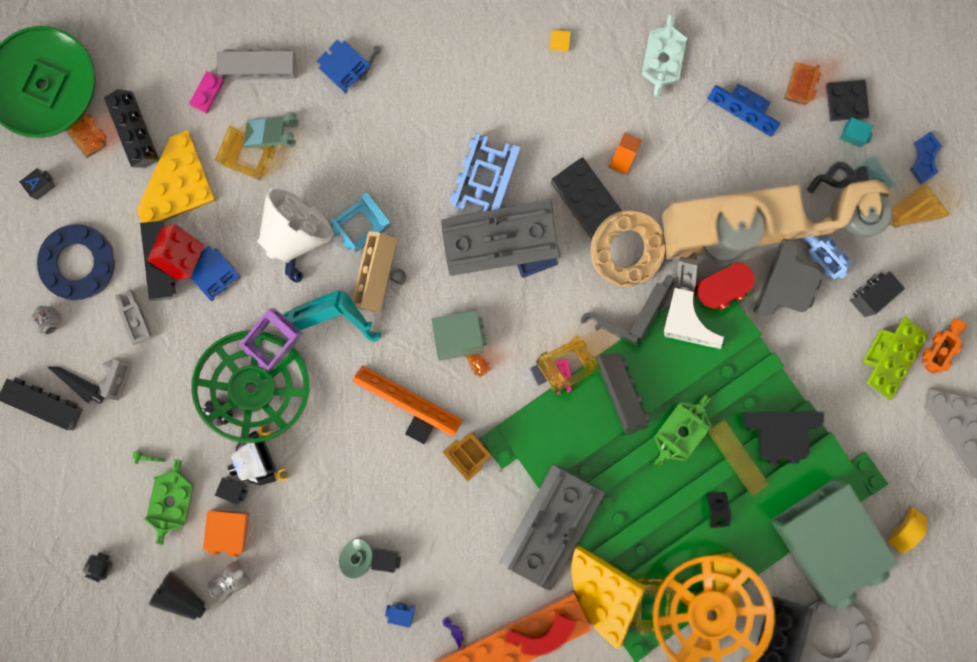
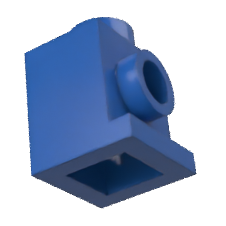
M396 602V605H387L385 617H388L387 623L410 628L416 605H411V608H407V604Z

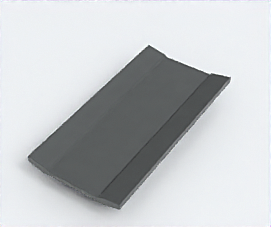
M552 200L441 219L447 267L450 276L561 258L556 237Z
M553 463L505 551L500 564L538 586L551 591L606 491L581 480Z

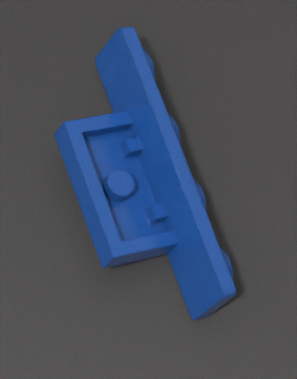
M739 83L732 94L715 85L707 97L712 103L770 137L773 136L781 124L765 114L771 103L770 101Z

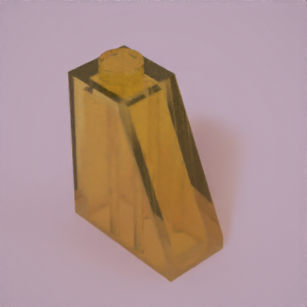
M926 183L892 207L893 216L890 225L894 226V228L940 220L947 217L949 213Z

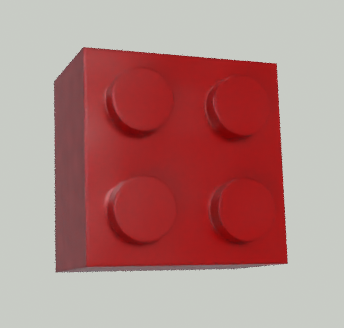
M176 224L161 228L147 261L177 281L192 276L204 244Z

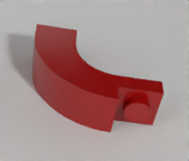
M556 612L553 622L546 632L531 636L508 627L505 638L512 645L519 646V644H522V654L530 656L546 655L556 651L565 644L572 634L576 621L574 618Z

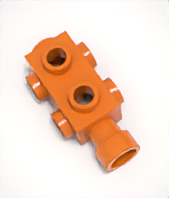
M953 318L949 324L950 328L948 331H938L932 338L933 344L922 355L923 360L921 364L926 366L925 369L936 374L943 373V371L947 372L952 366L951 358L953 355H958L962 350L963 346L960 344L963 340L958 337L967 328L966 323ZM943 341L946 342L945 347H942ZM933 357L936 358V362H935V363L932 362Z

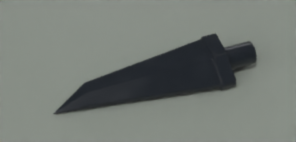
M46 366L84 399L85 402L89 403L92 399L99 404L103 402L104 397L98 394L100 388L97 385L61 367Z

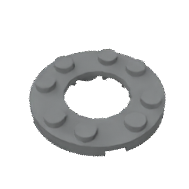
M821 599L807 605V607L814 609L800 662L866 661L871 649V631L866 618L856 607L851 604L842 608H838L836 605L830 607ZM830 619L839 620L844 623L849 629L851 636L849 648L841 656L834 658L821 655L815 648L813 641L814 631L817 626L823 621Z

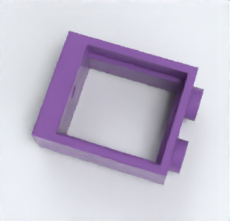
M276 308L265 312L240 345L244 348L243 350L247 355L254 357L258 361L257 363L261 368L271 370L278 366L303 333ZM270 322L289 338L288 342L273 360L254 343Z

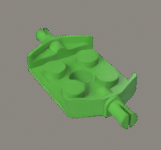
M704 395L696 405L678 403V406L657 434L653 436L660 451V455L653 463L660 469L665 460L669 458L683 461L688 459L712 427L705 413V407L711 401L710 398ZM681 426L688 428V435L684 438L678 434V429Z
M174 459L170 472L153 477L155 481L147 516L144 517V520L157 530L158 534L155 543L164 545L165 534L168 531L185 525L194 485L181 474L182 460ZM168 496L175 498V504L172 507L166 503Z

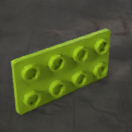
M907 317L902 319L895 333L880 329L862 361L865 365L874 368L867 384L886 399L892 400L925 343L928 334Z

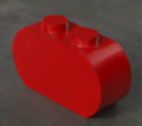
M736 262L700 281L696 289L697 298L706 308L715 309L719 307L722 310L731 305L729 301L735 298L739 301L748 296L746 292L752 290L754 286V273L746 264Z

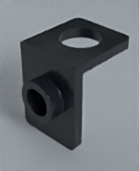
M707 493L711 514L710 528L730 526L731 510L727 493ZM720 518L726 519L720 523L715 522V520Z

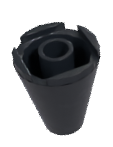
M172 571L168 572L149 601L151 607L195 620L197 617L200 619L206 610L204 607L205 602Z

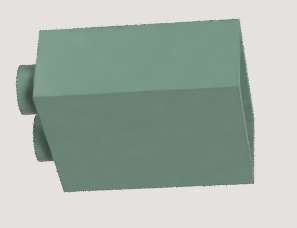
M833 478L770 520L817 597L830 607L836 605V607L842 608L850 605L857 598L856 591L867 584L869 586H877L885 582L890 576L888 570L898 564L850 485L836 478Z

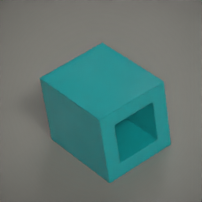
M851 117L844 126L840 140L861 148L870 142L873 136L871 132L873 126Z

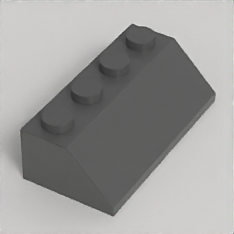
M619 353L596 356L599 370L625 435L629 436L647 429V422H650L646 410L642 411L640 404H643L640 394H635L633 387L636 385L632 375L628 376L626 372L628 365L625 358H621Z

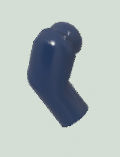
M296 258L285 264V274L292 282L299 283L303 279V273L295 268Z

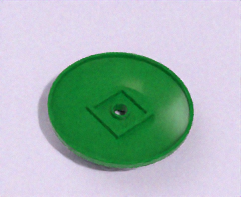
M33 26L11 34L0 43V124L20 136L46 138L66 131L82 118L92 101L96 76L89 53L75 37L58 28ZM43 80H46V81H47L46 87L43 88V89H40V88H39L40 82L43 81Z

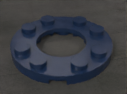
M66 225L53 231L42 243L37 256V270L42 283L56 296L68 300H82L99 294L110 282L115 269L112 246L107 238L99 231L85 225ZM81 244L91 251L93 267L85 278L71 281L60 273L58 257L65 247Z

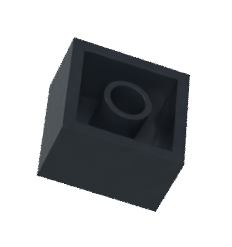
M890 271L880 272L877 275L871 276L866 281L868 284L856 289L849 301L864 317H868L881 311L906 288Z

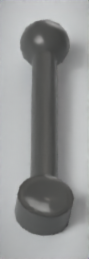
M374 46V53L368 62L370 65H372L376 55L381 52L380 46ZM369 69L359 77L361 81L366 80V74Z

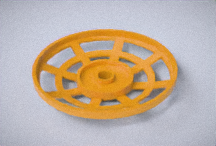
M702 556L684 562L665 578L655 598L653 624L661 647L673 662H684L683 660L689 651L699 656L713 658V662H722V656L734 652L741 645L752 652L742 662H756L765 651L772 636L774 609L766 586L751 569L731 558ZM710 561L730 564L742 570V572L735 579L723 574L711 573ZM702 562L703 574L690 578L682 586L673 579L685 568ZM748 577L759 588L765 606H752L749 595L741 586ZM711 579L722 580L730 585L723 593L712 590ZM703 580V592L694 596L686 590L692 584ZM669 585L676 591L671 603L670 616L659 617L660 601L664 590ZM736 590L743 597L746 607L735 608L729 599ZM682 596L690 604L687 613L676 614L677 604ZM709 610H716L717 617L714 620L707 619L706 615ZM766 614L765 630L761 641L756 646L747 639L753 626L754 615ZM747 615L746 625L741 634L734 628L736 616ZM689 622L693 632L687 640L681 634L677 623ZM671 624L675 636L683 645L677 655L666 644L660 626ZM728 634L736 639L735 643L720 650L718 639ZM700 636L710 640L712 651L702 650L693 645Z

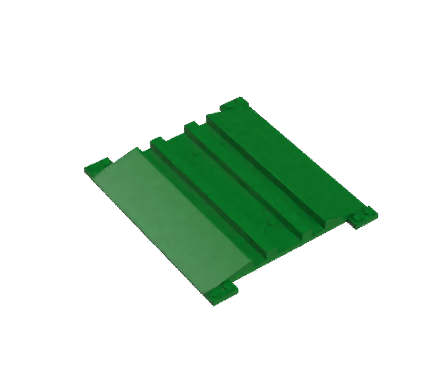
M751 291L746 292L748 296L739 301L736 298L729 301L731 305L722 310L719 307L715 309L704 307L699 302L695 292L693 307L696 316L705 328L714 334L724 337L721 349L665 337L664 329L670 306H668L658 314L643 343H639L636 347L621 339L599 354L619 353L621 358H625L628 365L626 372L628 376L632 375L636 385L633 387L635 394H640L643 404H640L642 411L646 410L650 422H647V429L629 436L625 435L595 357L573 372L571 379L566 380L571 386L570 393H567L566 387L561 386V393L558 395L556 393L557 383L480 437L501 469L518 458L538 489H540L554 463L568 473L606 491L577 545H580L646 587L623 642V646L634 662H638L660 645L653 624V608L660 586L675 568L694 558L731 553L738 562L751 569L756 575H759L790 553L770 520L833 478L848 483L860 503L888 485L866 452L861 453L850 461L833 433L827 432L823 424L816 430H809V455L807 458L799 460V463H787V460H780L779 464H768L767 459L759 457L757 453V430H747V427L742 425L741 412L817 411L810 401L805 400L783 370L785 366L775 352L771 353L760 337L762 335L761 332L738 305L753 295ZM706 395L711 401L705 407V413L712 427L686 461L669 458L665 460L659 469L653 464L660 455L653 436L657 434L678 406V403L696 405ZM681 426L678 429L679 436L682 438L688 435V428ZM707 493H727L731 510L730 526L710 528L711 514ZM720 518L715 520V522L720 523L726 519ZM702 562L685 568L673 579L676 582L681 581L683 585L690 578L703 574ZM737 568V573L739 575L742 572V570ZM748 577V578L741 584V586L745 585L746 583H748V582H749L750 580H752V579H751L750 577ZM703 580L692 584L686 590L694 593V596L703 592ZM669 585L664 590L660 601L659 617L670 616L671 603L675 594ZM679 599L676 614L687 613L688 606ZM688 621L677 623L679 630L689 624ZM671 624L660 626L665 641L674 635Z

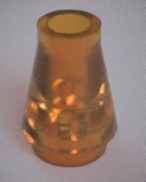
M479 354L465 356L474 375H477L479 378L491 370L490 363Z

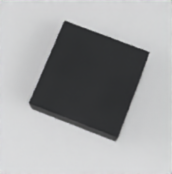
M414 416L405 435L425 444L434 426Z

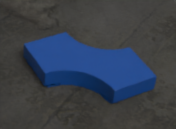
M929 132L914 143L917 150V159L913 167L910 168V171L920 184H923L938 173L935 166V157L942 148V145L932 132Z

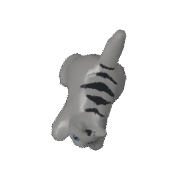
M232 562L224 569L220 577L208 582L209 595L215 600L223 602L232 591L246 588L249 585V578L243 576L244 570H239L238 563Z

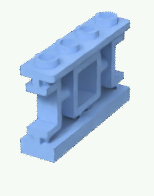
M479 133L476 134L475 138L472 137L469 148H471L470 155H466L463 166H465L464 172L459 173L457 179L458 189L457 191L454 190L450 201L453 202V207L464 210L466 202H470L484 207L482 212L488 211L489 203L481 201L483 192L493 194L495 188H498L491 210L501 209L520 153V147L516 145L511 146L506 143L503 152L486 147L488 137L481 136ZM480 142L482 143L480 151L488 153L486 162L476 159L474 166H472ZM510 152L503 176H501L502 167L493 165L495 157L505 159L507 153ZM479 166L496 172L491 188L474 182ZM469 178L468 186L476 189L474 198L464 195L462 202H460L466 180Z

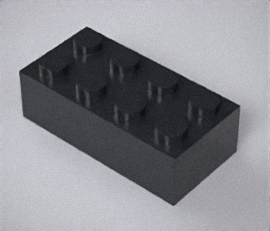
M583 157L551 179L552 186L591 240L599 225L606 218L622 211Z
M770 596L774 609L773 632L768 646L756 662H800L814 609L777 596ZM766 614L763 620V624L756 646H758L759 642L761 641V638L765 630Z

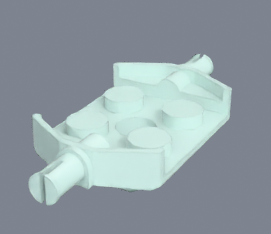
M668 15L667 25L650 31L642 75L654 83L655 90L653 96H657V98L661 97L664 85L680 80L687 37L674 28L676 18L674 15ZM661 54H666L669 61L663 63L658 57Z

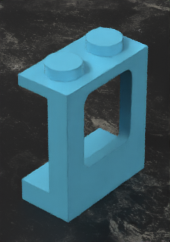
M367 192L361 196L362 199L336 219H330L333 223L331 228L337 236L341 233L344 237L343 244L348 250L353 249L354 252L365 246L368 233L358 241L352 242L343 231L342 225L359 212L364 213L373 225V229L370 232L382 233L391 226L389 220Z

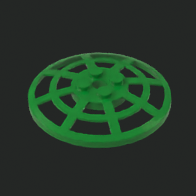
M251 330L235 332L215 341L199 358L191 381L193 403L202 421L221 437L240 443L264 442L288 431L303 414L310 390L307 367L294 347H292L288 352L289 354L275 369L266 371L258 366V361L254 357H251V364L249 366L237 367L233 361L249 355L244 351H239L229 356L223 349V346L233 341L244 339ZM262 332L254 342L259 348L261 346V339L275 343L282 348L287 343L282 338L268 332ZM216 352L222 359V362L215 369L211 380L199 378L204 364ZM266 353L272 360L274 359L273 355ZM293 360L296 361L302 373L304 389H292L291 377L286 367ZM227 366L233 373L228 383L218 382L220 373ZM280 372L284 376L286 388H275L273 377ZM253 384L257 387V390L249 393L246 391V386ZM198 386L210 388L211 401L216 410L207 416L199 402ZM216 389L228 391L230 401L220 406L216 396ZM273 396H285L282 405L277 411L269 405ZM291 396H303L297 413L289 423H286L280 415L287 408ZM236 406L244 411L243 421L231 417L226 412ZM263 409L269 416L264 420L251 422L252 412ZM222 416L231 424L242 427L241 437L223 432L212 422ZM273 421L280 428L277 432L267 436L249 438L250 428L261 427Z

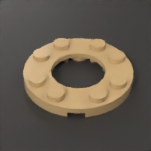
M634 210L620 211L606 218L597 228L591 243V259L597 273L604 280L618 287L628 288L648 281L660 268L665 255L663 232L658 223L650 216ZM623 231H636L642 236L644 241L642 258L630 267L617 265L612 259L610 249L613 239Z

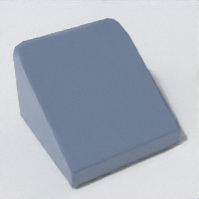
M547 361L529 368L537 386L551 380Z

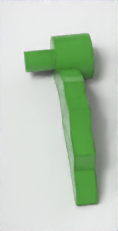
M133 451L132 458L135 459L134 464H138L139 459L165 462V458L142 456V452Z

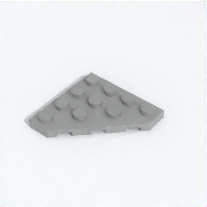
M928 389L925 403L926 411L936 422L935 425L943 437L947 439L951 449L967 469L966 471L969 476L977 478V399Z

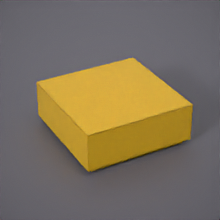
M552 30L550 50L569 52L570 31Z

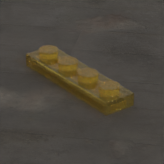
M725 420L720 421L709 429L708 433L751 496L756 495L769 486Z

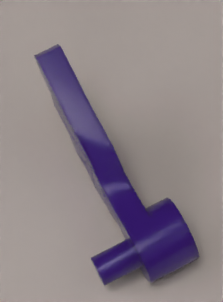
M445 617L442 621L443 625L451 630V635L460 648L461 642L464 640L462 637L463 631L460 630L459 626L452 625L450 618Z

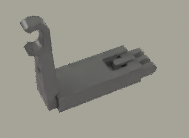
M667 275L662 285L656 283L630 331L590 312L585 313L581 317V323L584 324L586 319L591 318L597 321L595 325L596 331L602 328L637 347L639 343H643L674 286L673 276Z

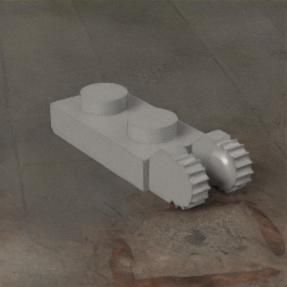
M131 289L127 291V297L130 301L128 306H126L121 294L115 295L120 308L118 310L132 345L151 339L152 336Z

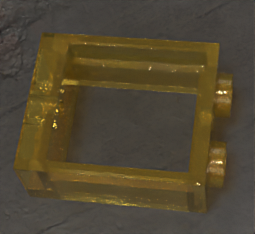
M635 579V581L646 587L644 594H657L664 580ZM668 585L663 593L667 594L666 616H670L671 603L676 594V591ZM641 598L632 620V626L636 632L646 635L650 632H655L653 620H641ZM671 624L660 626L663 635L674 632Z

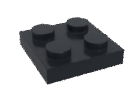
M866 80L826 84L830 122L849 120L851 117L855 119L870 117Z

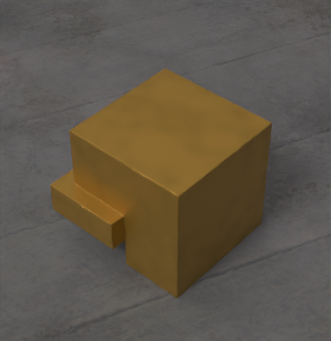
M472 432L460 442L456 439L442 452L467 482L482 470L480 465L492 456Z

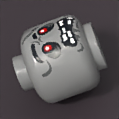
M38 306L30 317L35 329L41 334H52L58 330L60 325L58 315L49 306Z

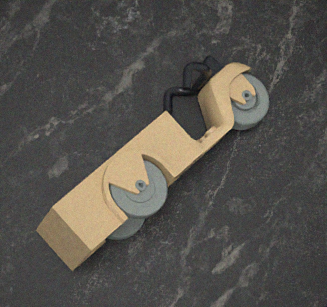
M839 161L834 163L826 174L816 176L806 189L809 193L813 194L821 182H825L834 188H843L837 195L831 217L821 219L820 222L814 224L813 221H808L803 211L799 185L672 203L660 216L666 258L669 260L680 258L681 256L688 257L692 253L701 256L703 255V246L711 258L721 262H729L737 259L745 251L754 247L778 244L781 240L790 241L832 234L843 227H846L852 234L858 237H873L885 231L892 221L893 209L887 198L891 195V192L884 183L869 179L866 166H860L854 171L850 165ZM839 169L848 175L841 181L833 179V176Z

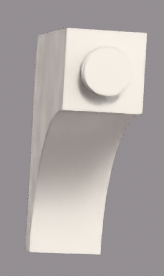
M685 287L675 288L664 329V336L721 349L724 337L709 331L696 316L693 307L694 292Z

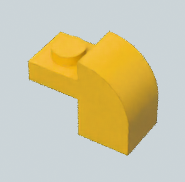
M915 507L908 509L903 523L893 528L887 542L902 554L915 547L929 529L926 527L928 518Z

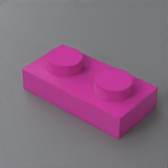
M206 71L189 104L207 114L225 81Z

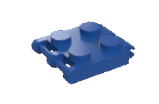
M337 39L328 48L332 54L329 55L325 51L317 62L320 64L318 68L346 94L348 92L347 89L355 81L358 82L360 80L359 77L372 66L345 40L341 43Z
M208 246L201 252L200 257L202 260L198 259L190 278L212 302L215 300L214 297L222 290L228 289L227 286L236 278H241V276L217 248L213 250Z

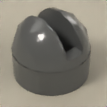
M396 269L389 278L403 285L406 280V274L403 270Z

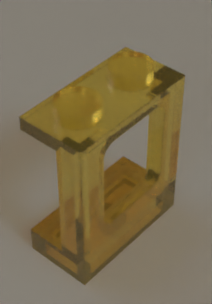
M229 125L215 161L219 165L261 181V178L267 174L269 159L272 160L275 155V146L257 147L264 151L256 170L238 164L237 159L244 144L245 133Z
M578 335L563 346L549 353L546 351L540 354L535 361L555 393L590 376L598 368L595 357L589 353L586 343ZM570 351H574L584 365V369L569 378H565L554 360Z

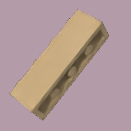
M368 232L352 301L357 308L380 313L397 238L380 232Z

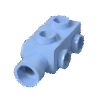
M827 235L822 239L818 236L801 238L811 246V249L808 251L810 259L823 267L822 271L827 277L836 279L839 276L842 279L850 272L848 268L852 265L849 256L837 247L833 239Z

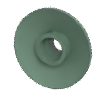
M360 539L349 542L340 554L339 566L341 572L349 578L363 576L369 570L373 561L371 546L366 541Z

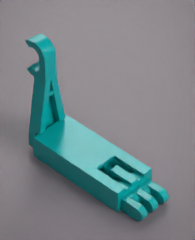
M334 291L294 307L283 314L300 331L343 315L370 341H378L382 332L372 333L370 331L372 322L365 320L345 291Z

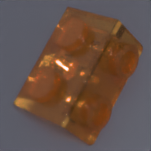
M795 62L784 99L805 106L810 100L813 101L816 95L815 83L819 82L822 72H819L821 65L817 64L815 67Z
M85 113L76 124L65 131L86 158L106 147L107 137L101 129L98 130L93 118Z

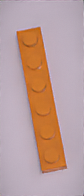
M363 365L353 378L352 382L453 437L463 421Z

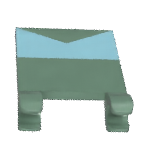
M290 112L283 117L247 120L244 148L273 145L294 147L296 145L294 134L289 132L283 135L284 124L292 127L298 125L296 113Z

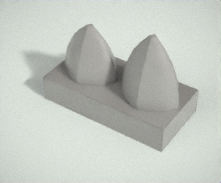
M692 253L687 258L680 257L676 288L685 287L694 292V294L697 289L699 260H697L696 253Z
M116 359L103 363L102 366L108 376L98 383L101 390L100 396L119 400L132 364Z

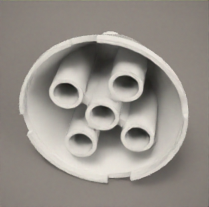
M272 188L266 194L260 235L257 241L266 250V255L273 260L278 258L289 263L290 260L329 242L333 236V229L327 219L313 205L309 208L301 202L303 198L281 188Z

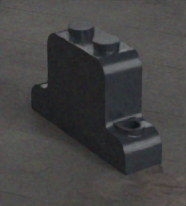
M741 412V423L747 427V430H757V453L760 458L767 459L768 464H779L780 460H787V463H799V460L805 459L809 455V430H816L824 423V412Z

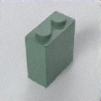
M477 311L431 318L439 361L484 353L483 346H486L487 342L485 334L481 335L480 329L484 328L482 317H478Z

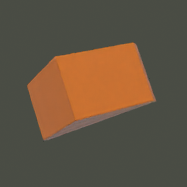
M624 133L609 168L626 175L642 140Z

